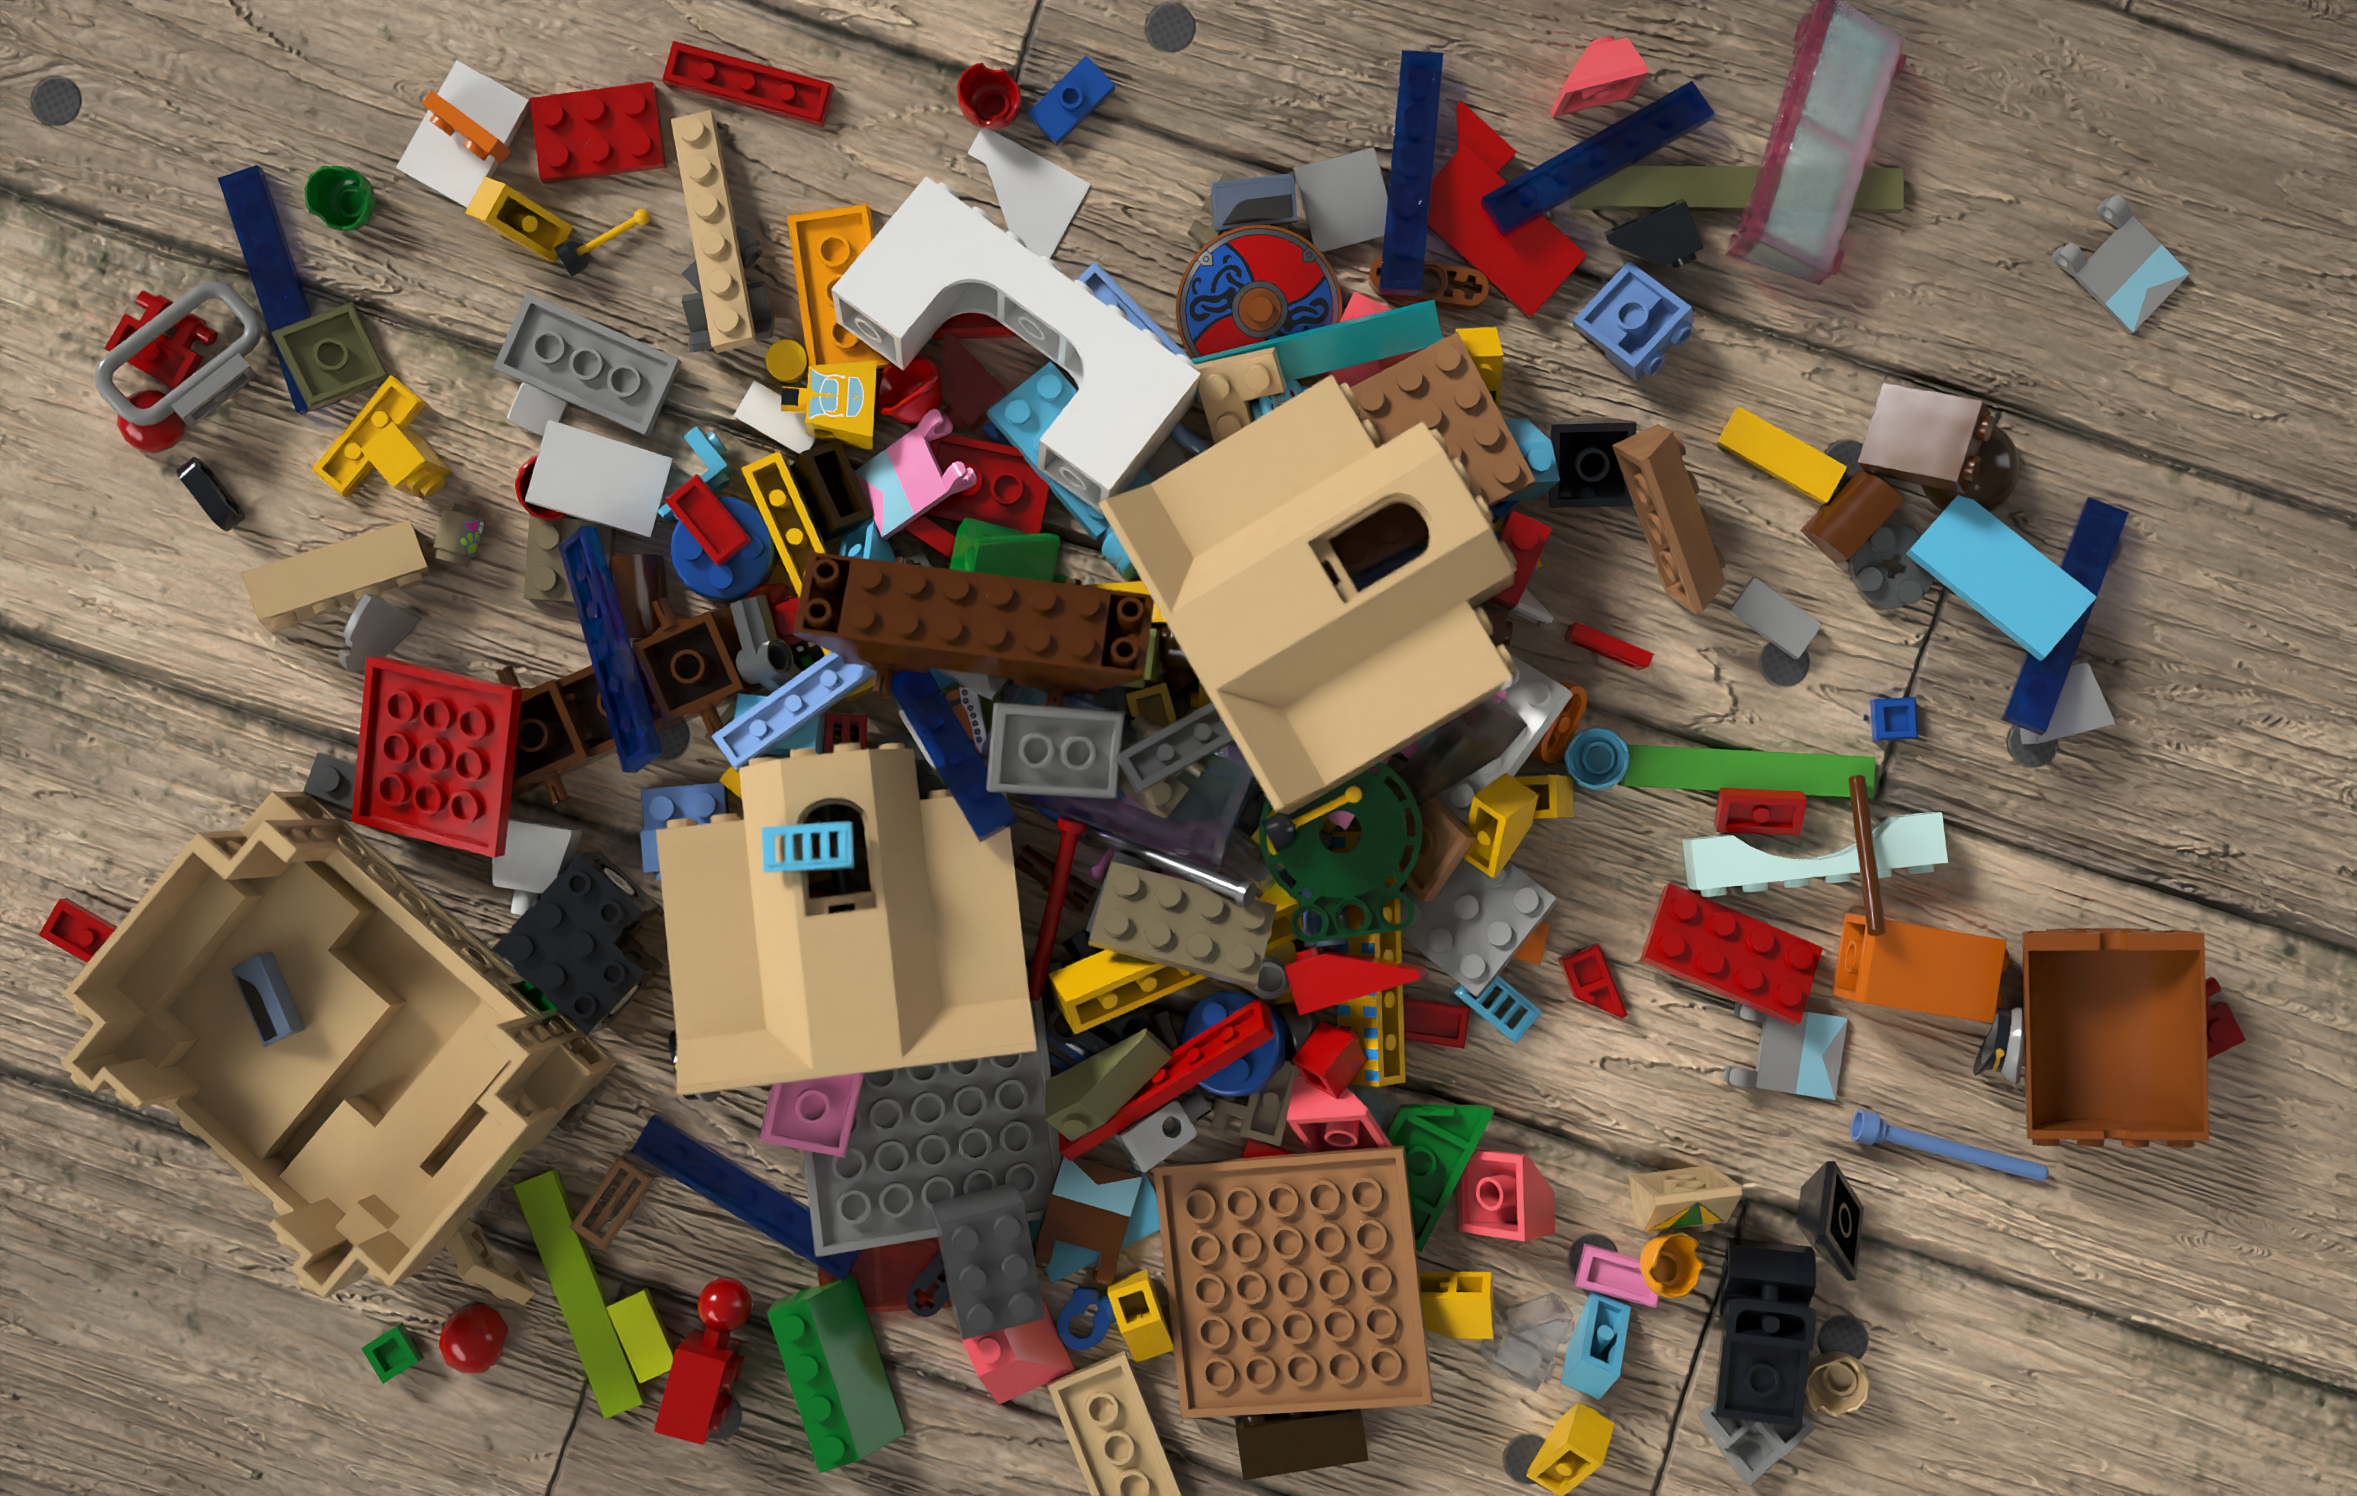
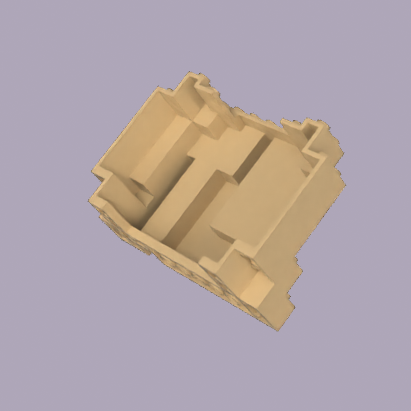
M271 792L239 831L197 832L62 993L73 1004L72 1009L79 1017L94 1023L60 1063L71 1073L72 1081L82 1089L92 1093L114 1088V1093L120 1101L135 1108L157 1104L173 1112L180 1119L179 1123L184 1130L192 1135L201 1137L211 1146V1153L218 1160L231 1164L242 1174V1180L248 1187L262 1192L274 1203L273 1207L281 1217L273 1219L268 1227L278 1235L277 1239L283 1247L301 1255L290 1270L299 1277V1283L306 1291L313 1295H319L322 1299L360 1280L366 1272L376 1282L386 1284L391 1288L424 1270L524 1151L538 1146L572 1106L585 1101L617 1062L559 1011L550 1009L541 1012L517 991L524 982L520 976L320 800L306 792ZM272 952L305 1030L264 1047L231 969L258 954Z

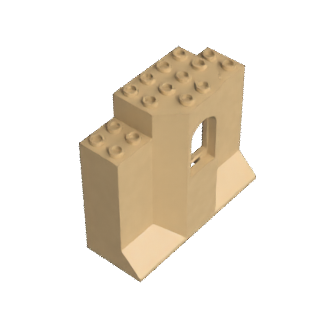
M1333 375L1328 376L1153 483L1107 498L1098 503L1276 812L1286 815L1297 811L1508 688L1513 682L1511 673L1516 671V666L1504 645L1501 644L1495 648L1489 636L1493 634V627L1480 606L1473 610L1472 608L1513 585V571L1517 570L1515 567L1517 563L1504 541L1498 543L1492 528L1494 526L1492 522L1494 518L1483 498L1479 496L1473 500L1469 484L1471 480L1458 458L1450 461L1447 453L1449 451L1438 430L1435 428L1429 431L1423 421L1381 446V440L1368 419L1363 422L1359 421L1357 417L1361 414L1358 407L1359 404L1348 384L1344 382L1338 385ZM1402 502L1411 505L1423 516L1429 528L1430 541L1428 549L1417 559L1358 593L1328 540L1391 503ZM1327 561L1330 562L1341 581L1336 586L1332 585L1321 566Z
M847 743L833 746L834 753L818 755L816 748H801L790 750V758L775 760V757L750 759L749 766L739 768L744 820H741V817H737L736 813L710 816L711 824L698 825V822L693 821V818L666 821V829H657L656 836L677 1036V1096L1037 1051L1028 990L1006 792H989L987 785L970 787L969 795L954 796L953 789L929 791L927 792L928 799L920 800L914 749H905L904 743H890L880 745L879 749L862 750L860 743ZM842 804L852 807L861 814L864 821L871 892L810 899L807 870L764 873L762 827L803 825L805 818L810 812L825 805ZM802 835L794 836L795 861L803 860ZM775 836L776 862H785L784 836ZM855 903V911L829 914L828 906Z

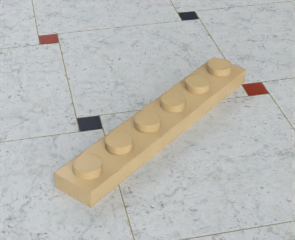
M711 110L671 119L711 347L716 353L756 344L757 340L716 118Z

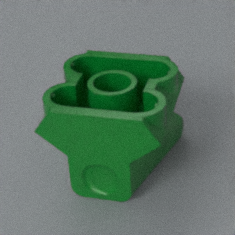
M965 517L956 532L949 569L1053 582L1060 537L1051 533L1026 534L1023 531Z

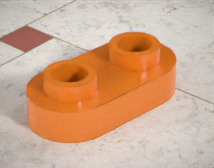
M1566 681L1559 684L1568 688L1573 696L1531 752L1534 758L1549 764L1556 763L1565 754L1587 705L1585 689Z

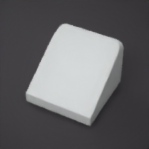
M523 382L509 411L507 421L540 436H544L548 420L560 423L569 403Z

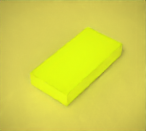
M646 1287L609 1304L606 1307L639 1384L669 1371L674 1358L675 1348L648 1288Z

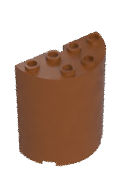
M2067 928L2022 932L2026 1136L2028 1139L2033 1140V1145L2059 1146L2060 1139L2077 1140V1145L2101 1147L2104 1146L2105 1138H2112L2114 1140H2122V1145L2127 1147H2149V1140H2167V1146L2192 1148L2195 1147V1141H2209L2204 933L2183 930L2150 931V929Z

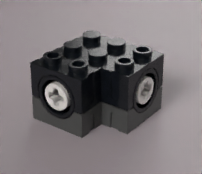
M601 851L579 853L570 862V867L563 874H560L540 895L541 899L535 905L530 906L511 927L510 933L506 937L501 938L492 948L502 959L506 958L513 965L512 968L534 988L537 987L545 994L544 997L561 1013L577 1023L576 1026L586 1035L608 1027L664 966L654 956H650L643 950L644 947L633 938L642 929V924L648 918H652L661 906Z

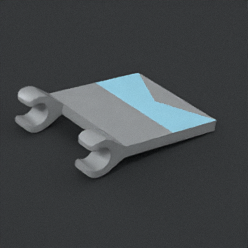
M2115 195L2110 199H2105L2098 206L2097 213L2101 218L2118 229L2088 260H2086L2081 249L2074 243L2066 244L2065 247H2059L2051 257L2058 267L2071 274L2131 334L2140 327L2190 273L2133 215L2124 198Z
M1735 1002V1016L1747 1020L1762 1021L1763 1024L1756 1069L1751 1070L1728 1065L1724 1070L1723 1078L1725 1082L1731 1083L1734 1086L1836 1100L1848 1023L1847 1017L1804 1011L1801 1022L1792 1026Z

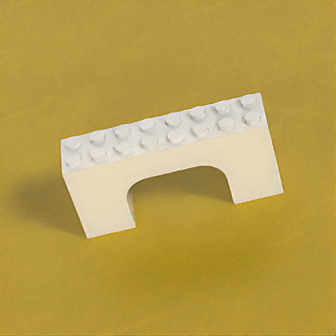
M927 176L831 289L837 323L903 371L945 321L963 313H981L994 318L1064 368L1073 377L1079 390L1040 438L1038 469L1104 517L1105 515L1098 503L1126 491L1194 403L1201 373L1197 371L1196 365L1188 357L1182 354L1175 355L1170 352L1153 332L1147 329L1142 331L1129 322L1127 315L1121 309L1111 304L1107 306L1095 298L1093 291L1085 283L1079 280L1074 282L1061 273L1058 265L1050 258L1043 255L1038 257L1027 249L1025 242L1018 235L1011 231L1005 233L993 224L992 219L982 209L978 207L970 208L959 200L957 193L950 186L943 182L937 184Z

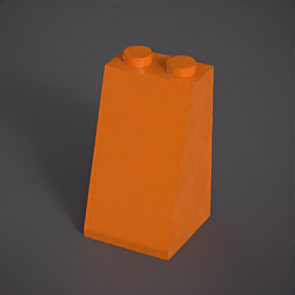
M1845 913L1832 995L1860 1003L1988 1023L1994 1022V1016L1998 1014V1008L2002 1006V992L1999 990L2001 973L2006 971L2009 963V951L2006 949L2007 940L1884 919L1886 933L1880 936L1868 935L1866 916Z

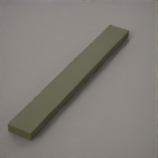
M1572 165L1570 168V209L1656 210L1683 198L1687 203L1689 211L1900 213L1904 210V168Z

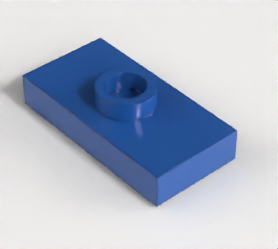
M1086 55L1027 112V115L1057 146L1115 90V84Z

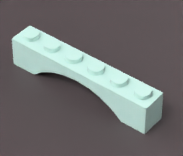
M1942 812L1888 816L1873 831L1879 878L1893 876L1892 869L1908 867V874L1934 872V864L1948 863ZM1733 835L1682 839L1688 889L1701 890V897L1726 895V887L1742 885L1743 892L1768 890V882L1783 881L1784 888L1809 886V878L1825 876V883L1851 881V873L1860 872L1856 843L1828 855L1807 859H1789L1773 856L1753 848Z

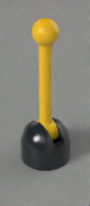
M638 209L635 211L633 218L587 244L570 239L555 246L554 249L571 277L588 267L592 250L636 225L643 226L648 224L650 214L645 209Z
M1351 786L1344 795L1294 820L1284 815H1274L1261 821L1275 851L1278 852L1291 845L1295 840L1297 827L1348 802H1359L1362 798V791L1357 786Z

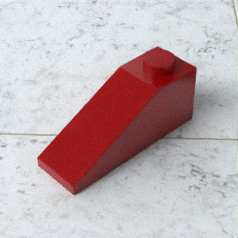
M1318 946L1295 953L1296 962L1284 966L1299 1015L1428 976L1426 967L1339 951H1329L1320 954Z

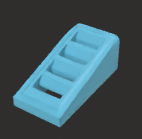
M852 822L762 827L764 873L854 868ZM838 833L839 858L830 859L829 834ZM820 834L821 859L812 860L811 835ZM802 835V861L794 860V836ZM775 836H784L785 862H776Z
M1500 976L1495 978L1479 999L1477 997L1475 999L1469 995L1470 991L1459 982L1451 989V992L1514 1043L1520 1040L1542 1012ZM1498 986L1502 991L1486 1009L1481 1004L1492 990ZM1510 996L1514 999L1513 1003L1498 1019L1494 1016V1013L1506 998ZM1520 1006L1524 1007L1527 1012L1515 1027L1510 1029L1506 1024Z

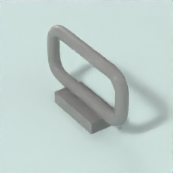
M219 282L201 283L193 287L107 353L97 364L94 373L95 386L105 401L129 423L141 426L154 425L166 419L173 412H176L188 427L192 428L256 377L255 372L244 357L260 341L262 334L261 320L254 309L230 286ZM216 298L223 301L244 324L245 330L243 335L152 407L140 409L134 406L113 383L112 377L114 372L206 300Z

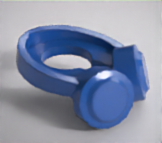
M1078 1286L1073 1289V1296L1062 1308L1057 1324L1058 1335L1067 1347L1074 1350H1086L1094 1347L1104 1338L1110 1324L1117 1321L1107 1294L1102 1295L1101 1291L1093 1287ZM1090 1304H1096L1098 1310L1092 1318L1094 1324L1092 1332L1086 1337L1075 1336L1069 1328L1070 1320L1075 1315L1084 1314Z

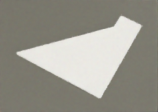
M980 129L968 151V155L986 164L1008 230L1018 235L1025 242L1027 249L1038 257L1043 255L1051 258L1088 191L1090 183L993 130Z

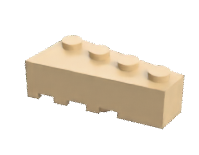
M410 520L241 572L257 619L271 633L316 616L335 612L351 603L359 602L364 593L380 597L382 592L397 586L399 589L417 586L424 582V576L431 574Z

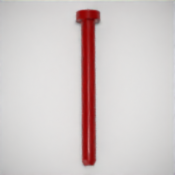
M1059 817L1057 828L1062 830V835L1028 981L1030 1000L1038 1001L1043 996L1079 834H1086L1088 823L1070 817Z

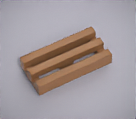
M619 1156L570 1228L604 1251L607 1250L655 1178L646 1174L622 1156ZM624 1169L629 1172L590 1229L583 1226L620 1171ZM638 1178L642 1182L604 1237L601 1238L597 1233L633 1181Z

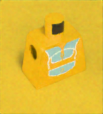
M867 360L810 366L808 368L807 388L782 386L781 412L806 413V434L810 437L827 441L839 439L841 444L873 450L877 361Z

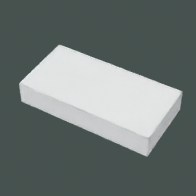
M755 380L734 414V417L799 455L803 451L814 448L819 438L810 437L806 434V413L781 412V395Z

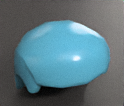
M1594 727L1583 730L1573 737L1565 751L1564 759L1569 776L1579 786L1597 791L1606 790L1616 785L1623 778L1629 766L1630 755L1628 754L1625 741L1613 730Z

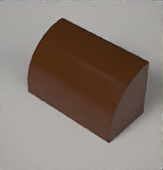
M1856 470L1829 499L1828 503L1824 504L1800 531L1835 564L1847 561L1905 499L1877 476L1863 470Z
M654 554L611 556L619 640L636 643L650 637L658 628L662 627L652 603L655 601L660 602L659 599L668 597L664 557Z

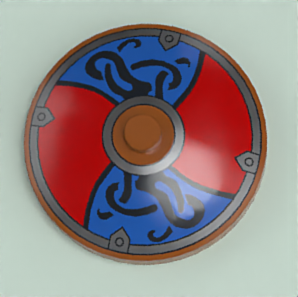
M1248 225L1224 232L1207 243L1186 268L1179 285L1176 300V321L1179 336L1191 359L1336 324L1342 318V296L1339 283L1324 255L1299 234L1271 225ZM1308 377L1301 378V379H1296V380H1297L1299 383H1301V382H1303L1305 379H1307Z

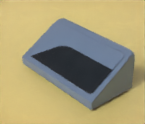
M1293 173L1220 181L1210 184L1215 232L1232 230L1248 225H1278L1298 222Z
M272 952L258 954L231 969L264 1047L305 1030Z

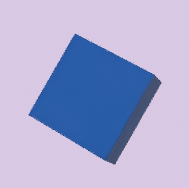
M1916 697L1870 700L1872 741L1918 739Z

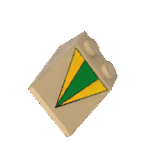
M1712 1165L1629 1175L1635 1225L1642 1232H1648L1650 1237L1663 1233H1673V1229L1689 1227L1692 1232L1714 1230L1715 1224L1725 1223L1729 1220L1742 1197V1187Z

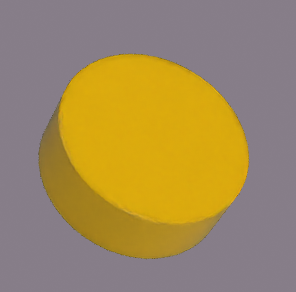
M789 339L779 340L772 344L767 351L765 359L767 369L777 380L784 383H793L802 379L809 368L807 353L796 341Z

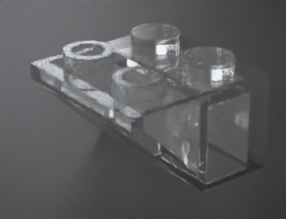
M1553 1292L1499 1310L1495 1314L1494 1338L1483 1339L1479 1350L1491 1371L1537 1392L1541 1382L1547 1383L1554 1372L1556 1360L1553 1357L1560 1343L1565 1345L1572 1335L1575 1322L1572 1321L1574 1314L1562 1298Z

